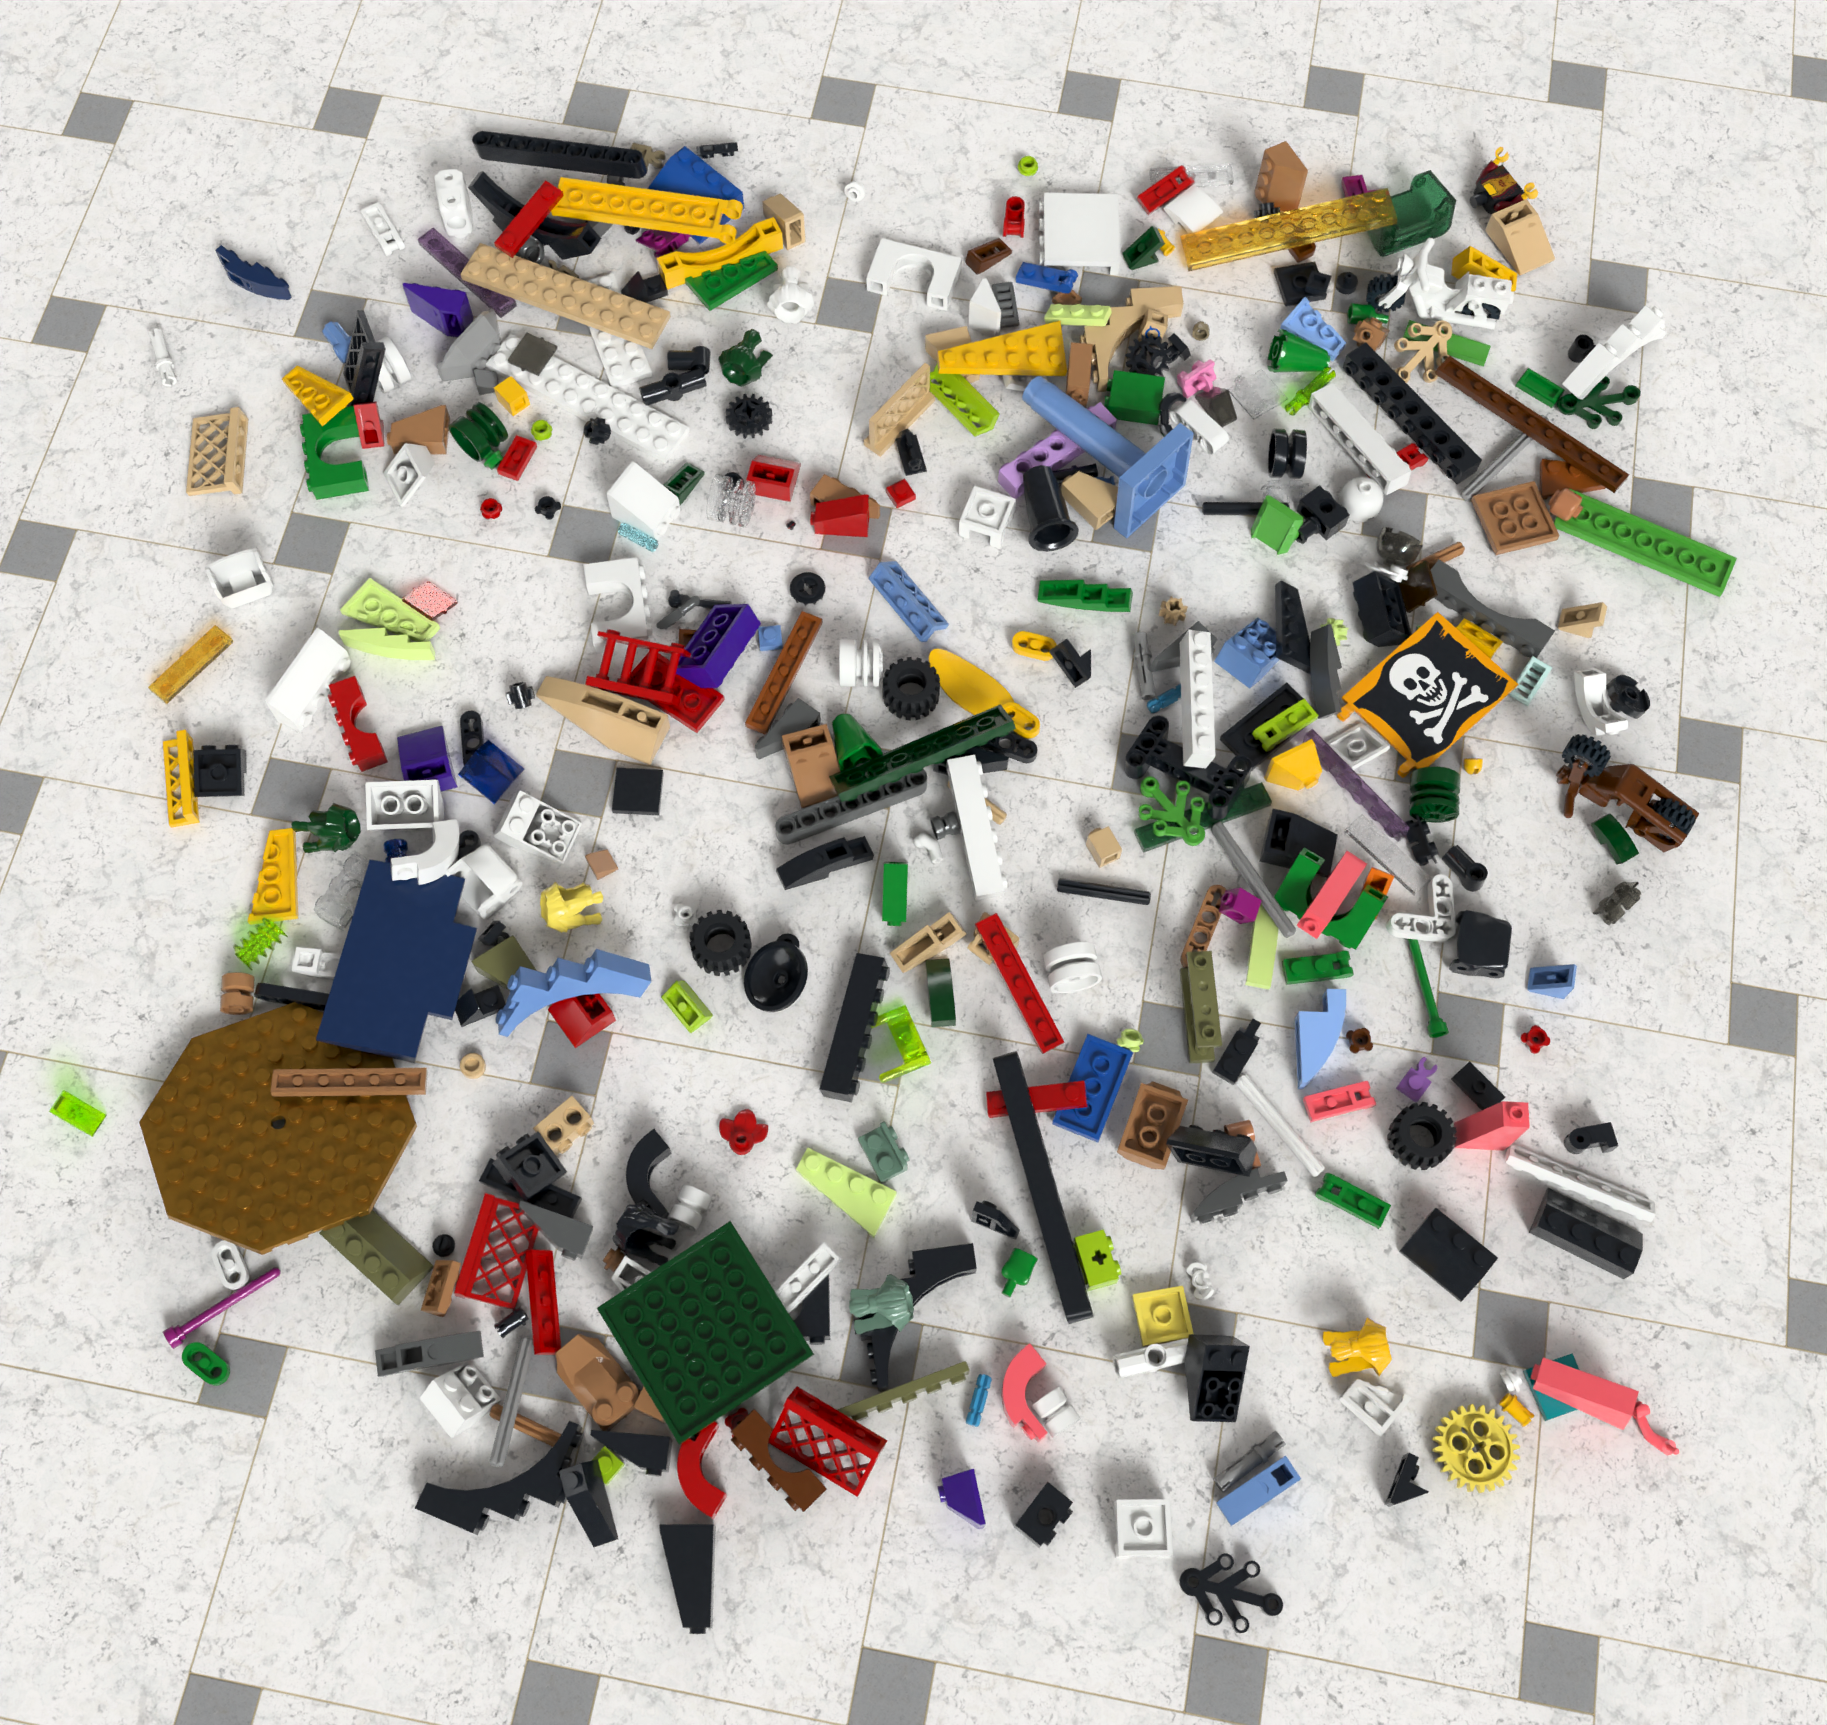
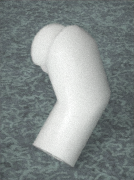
M919 833L914 838L916 847L923 848L924 846L929 850L932 863L943 861L940 845L936 839L927 833Z

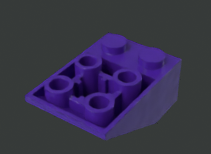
M403 283L402 286L411 312L446 336L458 338L473 322L474 317L466 292L457 289H443L437 286L430 287L416 283Z
M443 726L397 737L404 781L438 780L441 792L457 788Z

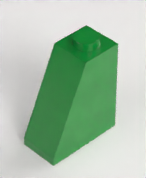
M884 862L882 921H887V926H901V922H906L908 862Z

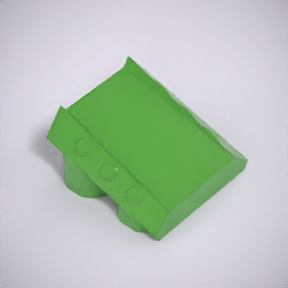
M1267 495L1251 528V538H1257L1277 551V555L1287 553L1290 546L1299 536L1298 530L1303 524V517L1270 495Z

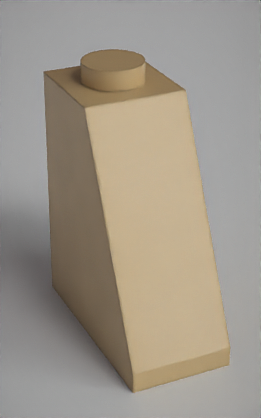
M781 193L762 201L764 217L766 219L775 218L782 232L783 245L787 250L805 243L804 214Z
M967 326L925 335V350L936 362L938 351L972 343ZM961 374L969 383L980 380L979 374Z
M1079 471L1073 476H1067L1063 480L1062 496L1095 530L1115 516L1118 494L1117 486Z

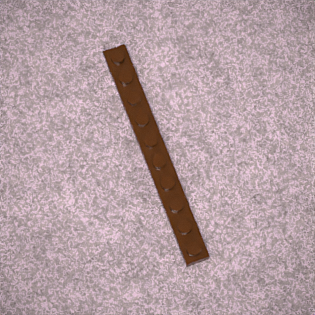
M1449 356L1437 368L1435 373L1437 376L1614 494L1629 477L1628 473L1453 357Z

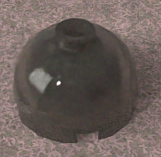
M1383 527L1376 541V550L1378 555L1384 559L1383 564L1391 567L1392 564L1406 566L1415 561L1423 548V545H1420L1421 542L1405 532L1391 533L1393 528Z

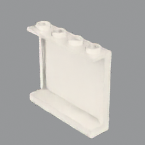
M1044 193L1043 201H1039V214H1043V218H1039V231H1043V235L1039 236V248H1043V252L1039 254V265L1045 267L1047 265L1110 267V275H1118L1120 266L1119 195Z

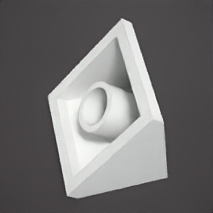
M987 278L982 279L970 300L968 328L990 337H996L1000 334L1001 310Z

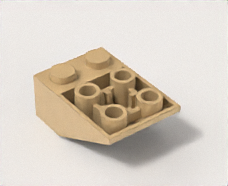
M1527 199L1491 215L1485 231L1519 276L1555 260L1540 217Z

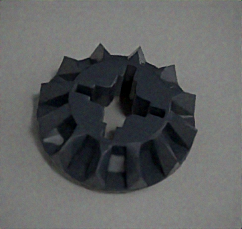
M811 572L798 574L790 584L791 597L797 603H803L805 606L811 603L815 605L817 601L823 599V595L826 592L823 579ZM804 584L808 588H812L811 595L804 591Z

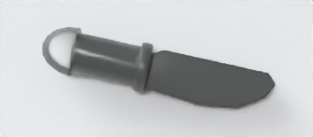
M692 596L683 605L678 606V609H675L659 621L656 627L667 629L674 625L682 616H685L687 612L699 605L700 598Z

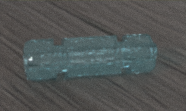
M621 523L618 527L619 535L625 538L628 537L630 541L642 547L646 546L645 549L654 552L658 548V540L653 537L648 538L649 535L634 527L630 528L629 524Z

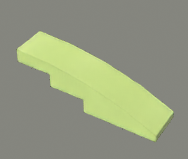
M385 628L339 630V636L344 645L365 653L405 660H435V651L431 641L411 642L408 635L389 636Z
M1260 904L1255 922H1253L1245 985L1269 990L1272 982L1279 929L1262 904Z

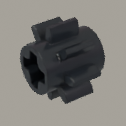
M1274 202L1259 204V210H1254L1255 221L1260 220V226L1276 224V218L1281 217L1280 207H1275Z
M596 417L595 419L590 418V421L586 422L584 435L586 438H590V444H605V441L610 438L611 428L609 424H605L606 419Z
M519 682L509 686L510 691L506 692L509 705L514 704L515 709H522L532 705L531 699H535L532 686L527 687L526 682Z

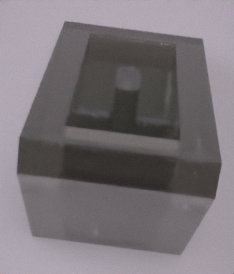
M1213 386L1211 391H1203L1195 395V399L1204 411L1221 427L1237 420L1228 389Z

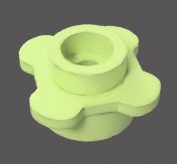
M1125 1029L1121 1032V1038L1117 1039L1119 1046L1132 1052H1138L1139 1046L1144 1043L1140 1032L1134 1029Z

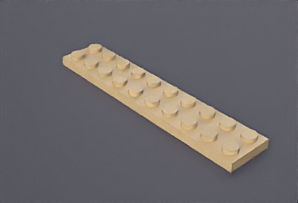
M482 243L478 245L460 274L464 281L653 349L671 317L670 312L524 258L518 256L511 258L501 250Z

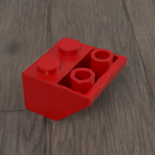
M763 455L756 456L751 461L746 478L748 494L791 502L801 463Z
M587 994L563 999L553 1003L548 1009L574 1048H577L616 1021L612 1010L600 994Z

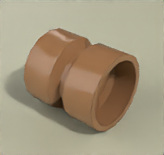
M236 972L227 973L222 976L221 991L225 994L221 995V1012L230 1015H245L253 1012L254 997L251 994L254 992V976Z

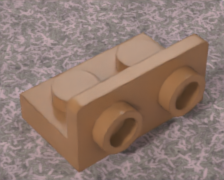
M453 1260L435 1261L421 1311L439 1317L445 1316L452 1301L451 1295L454 1285L459 1278L461 1263Z

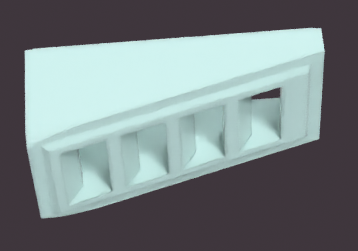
M1532 656L1516 680L1519 685L1508 695L1528 706L1552 667ZM1532 668L1537 672L1541 673L1542 675L1538 676L1535 673L1531 672L1529 669ZM1527 674L1528 676L1537 680V683L1535 684L1534 682L1525 678V675ZM1521 681L1533 687L1532 691L1521 685ZM1518 688L1529 696L1525 698L1515 691Z

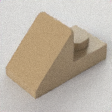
M1604 602L1562 609L1558 629L1591 638L1594 627L1603 626L1607 606Z

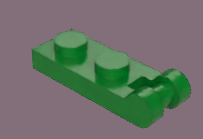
M1349 951L1283 959L1282 966L1286 985L1352 977L1354 972L1353 968L1349 965V960L1351 959ZM1333 963H1339L1340 969L1334 970Z
M1325 1173L1322 1179L1324 1183L1315 1194L1318 1199L1340 1208L1377 1229L1382 1226L1391 1207L1390 1204L1331 1173ZM1333 1187L1340 1189L1338 1195L1331 1193Z

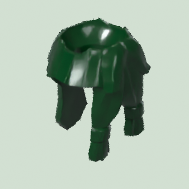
M754 329L746 331L741 342L722 351L718 358L722 374L730 383L736 384L739 387H744L760 379L762 367L773 356L770 352L763 350L756 359L753 351L762 342L760 333Z
M333 803L328 811H312L308 815L311 822L292 821L291 823L292 829L295 832L310 831L313 835L320 837L316 842L303 843L305 853L331 850L336 853L338 850H347L361 833V826L356 812L351 808Z

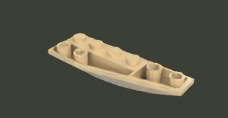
M546 676L536 693V697L608 749L651 765L670 729L667 714L584 684Z

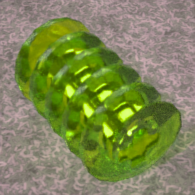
M265 917L262 918L264 927L259 924L255 925L257 933L247 932L250 940L241 938L242 947L236 944L233 945L236 957L251 971L253 970L250 964L251 961L259 965L258 955L267 957L265 948L274 951L275 948L272 942L282 943L280 934L288 937L279 926Z

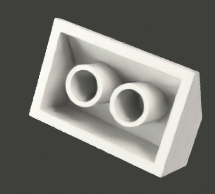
M439 781L366 782L367 830L433 829V822L444 821V804Z

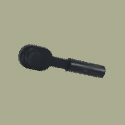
M672 590L668 598V604L673 608H677L691 598L688 595L679 594L678 590ZM703 599L700 600L698 607L712 609L714 605L732 604V601Z

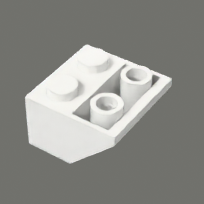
M471 1361L433 1379L420 1397L421 1401L451 1439L471 1428L491 1411L494 1404H499L501 1398Z

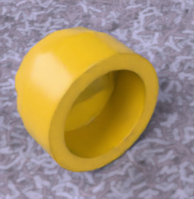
M1464 759V770L1470 775L1473 773L1478 774L1482 770L1483 759Z

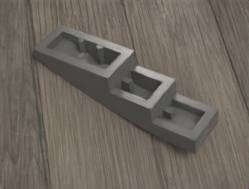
M1331 624L1311 632L1310 669L1316 711L1319 713L1318 719H1324L1341 712L1337 691L1342 690L1337 670L1341 669L1342 666Z

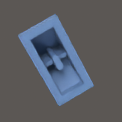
M1569 964L1530 968L1527 990L1537 994L1565 999L1574 989L1577 966Z

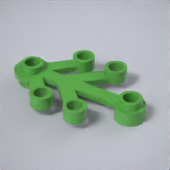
M1154 777L1144 778L1140 786L1141 794L1147 798L1154 797L1165 810H1153L1149 804H1143L1139 807L1138 815L1142 820H1158L1153 824V833L1156 836L1182 837L1184 842L1190 846H1197L1203 842L1205 830L1199 824L1201 812L1205 806L1204 799L1201 797L1192 798L1190 803L1192 816L1189 822L1184 817L1186 797L1190 793V784L1188 782L1180 781L1177 783L1175 807L1159 789L1157 779ZM1184 787L1187 790L1182 791L1179 788ZM1199 803L1201 806L1197 807L1194 804ZM1146 810V811H1149L1150 813L1144 814V813H1142V811ZM1165 821L1176 822L1180 827L1167 826ZM1157 827H1163L1164 829L1158 830Z

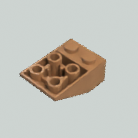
M827 724L783 735V749L801 808H806L838 796L829 776L840 772Z

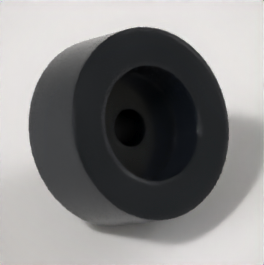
M1343 272L1337 278L1336 289L1342 294H1352L1356 290L1358 279L1351 272Z

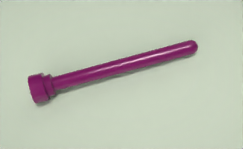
M277 1267L270 1269L184 1325H177L176 1327L172 1325L164 1330L163 1334L167 1342L173 1349L183 1344L187 1334L277 1278L281 1273L280 1269Z

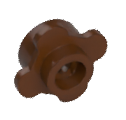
M1368 1029L1349 1030L1346 1033V1038L1350 1042L1349 1050L1352 1053L1357 1054L1362 1050H1372L1373 1043L1371 1042Z

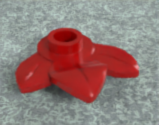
M744 1109L735 1116L734 1120L722 1118L719 1123V1131L721 1137L729 1142L733 1152L738 1155H745L752 1150L754 1144L765 1140L768 1135V1125L756 1124L755 1114L750 1109ZM739 1140H746L743 1143L737 1142Z

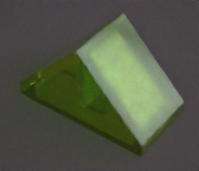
M65 1090L61 1092L49 1110L51 1114L61 1121L92 1137L107 1116Z

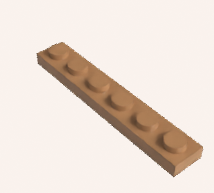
M427 1068L273 1069L271 1095L272 1097L426 1095L428 1071Z

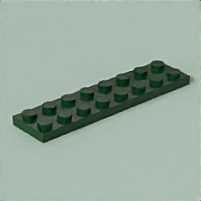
M998 705L833 774L829 778L841 802L856 799L858 795L867 791H875L886 783L897 782L905 775L918 773L924 767L931 764L942 763L950 756L961 755L969 748L982 746L995 737L1006 736L1016 727L1014 721L1004 708Z

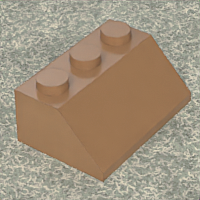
M1287 141L1264 150L1255 188V196L1262 203L1274 202L1275 207H1280V211L1295 214L1299 207L1308 169Z

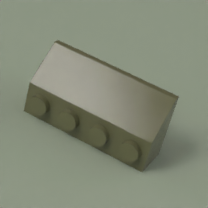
M373 1210L366 1216L354 1217L344 1221L342 1225L326 1231L322 1230L319 1233L397 1305L434 1268V1265Z

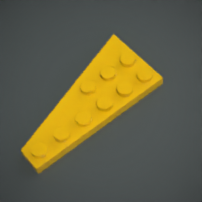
M1057 321L940 350L937 353L938 373L1066 376L1067 365L1061 322Z

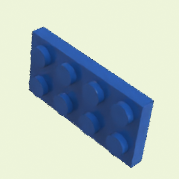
M1087 1034L1069 1082L1085 1081L1088 1107L1057 1110L1052 1125L1098 1143L1133 1052Z

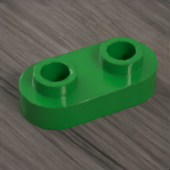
M199 1342L191 1343L184 1348L182 1352L183 1364L202 1380L213 1386L221 1385L227 1381L230 1376L229 1364L210 1348ZM197 1353L202 1354V1357L199 1361L194 1360V1357ZM217 1368H220V1375L214 1377V1371Z

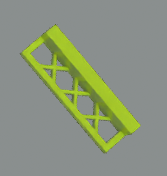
M937 363L934 371L930 372V380L935 379L940 385L930 381L929 391L975 437L993 430L1000 413L961 374H939ZM943 393L951 395L954 399L946 397ZM957 407L965 409L968 413L961 412ZM972 422L979 423L981 427L977 428Z

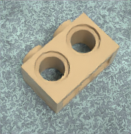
M570 1096L533 1129L535 1133L539 1132L554 1154L558 1155L569 1150L576 1138L585 1136L592 1129L594 1122L576 1099ZM573 1115H580L581 1119L578 1123H569ZM553 1132H562L558 1140H550V1135Z

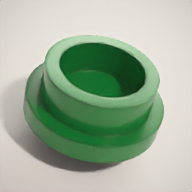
M494 450L490 451L484 457L485 463L483 465L491 470L496 468L503 459L502 452L500 450L496 452Z

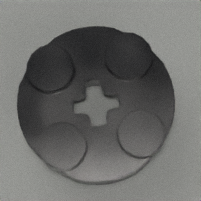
M1617 676L1606 685V689L1611 699L1610 706L1615 712H1623L1634 719H1638L1649 709L1650 699L1644 689L1640 691L1636 687L1638 682L1629 676Z

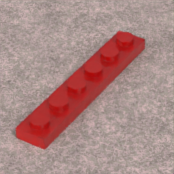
M995 913L975 923L978 933L1040 1052L1044 1054L1065 1043L998 914Z

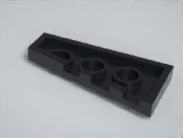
M1281 580L1275 584L1276 658L1311 674L1310 639L1299 591L1294 586Z

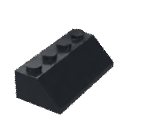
M1547 1188L1529 1233L1622 1279L1634 1274L1643 1251L1642 1233L1550 1188Z

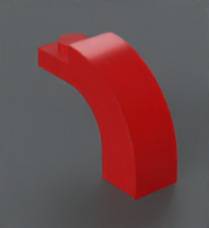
M716 1422L695 1434L694 1436L697 1437L695 1442L691 1439L683 1442L677 1461L678 1478L686 1497L699 1511L713 1520L727 1498L726 1493L711 1485L705 1479L702 1471L703 1455L719 1429V1425Z

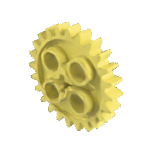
M1474 1404L1468 1405L1467 1411L1463 1405L1457 1408L1458 1414L1454 1410L1449 1411L1450 1419L1447 1417L1440 1419L1444 1427H1435V1430L1441 1435L1432 1438L1433 1441L1439 1443V1446L1433 1448L1432 1451L1440 1453V1457L1434 1461L1435 1463L1443 1462L1444 1464L1440 1472L1448 1471L1450 1473L1447 1479L1449 1482L1457 1479V1488L1467 1484V1492H1472L1475 1486L1478 1493H1483L1485 1486L1489 1492L1494 1491V1483L1498 1487L1504 1486L1503 1479L1510 1480L1512 1478L1508 1470H1517L1512 1461L1520 1459L1518 1455L1513 1453L1514 1450L1520 1448V1445L1512 1444V1440L1517 1437V1434L1508 1433L1512 1425L1504 1426L1502 1424L1504 1420L1503 1415L1495 1418V1409L1485 1413L1484 1405L1479 1406L1477 1411ZM1475 1423L1482 1426L1484 1432L1482 1437L1474 1432L1473 1426ZM1461 1428L1466 1430V1434L1461 1431ZM1454 1437L1461 1440L1463 1444L1461 1451L1454 1448L1452 1444ZM1478 1444L1480 1449L1474 1453L1472 1448ZM1491 1446L1498 1449V1460L1491 1457L1489 1453ZM1470 1460L1477 1463L1479 1469L1477 1474L1469 1470L1468 1463ZM1486 1463L1491 1466V1469L1486 1467Z

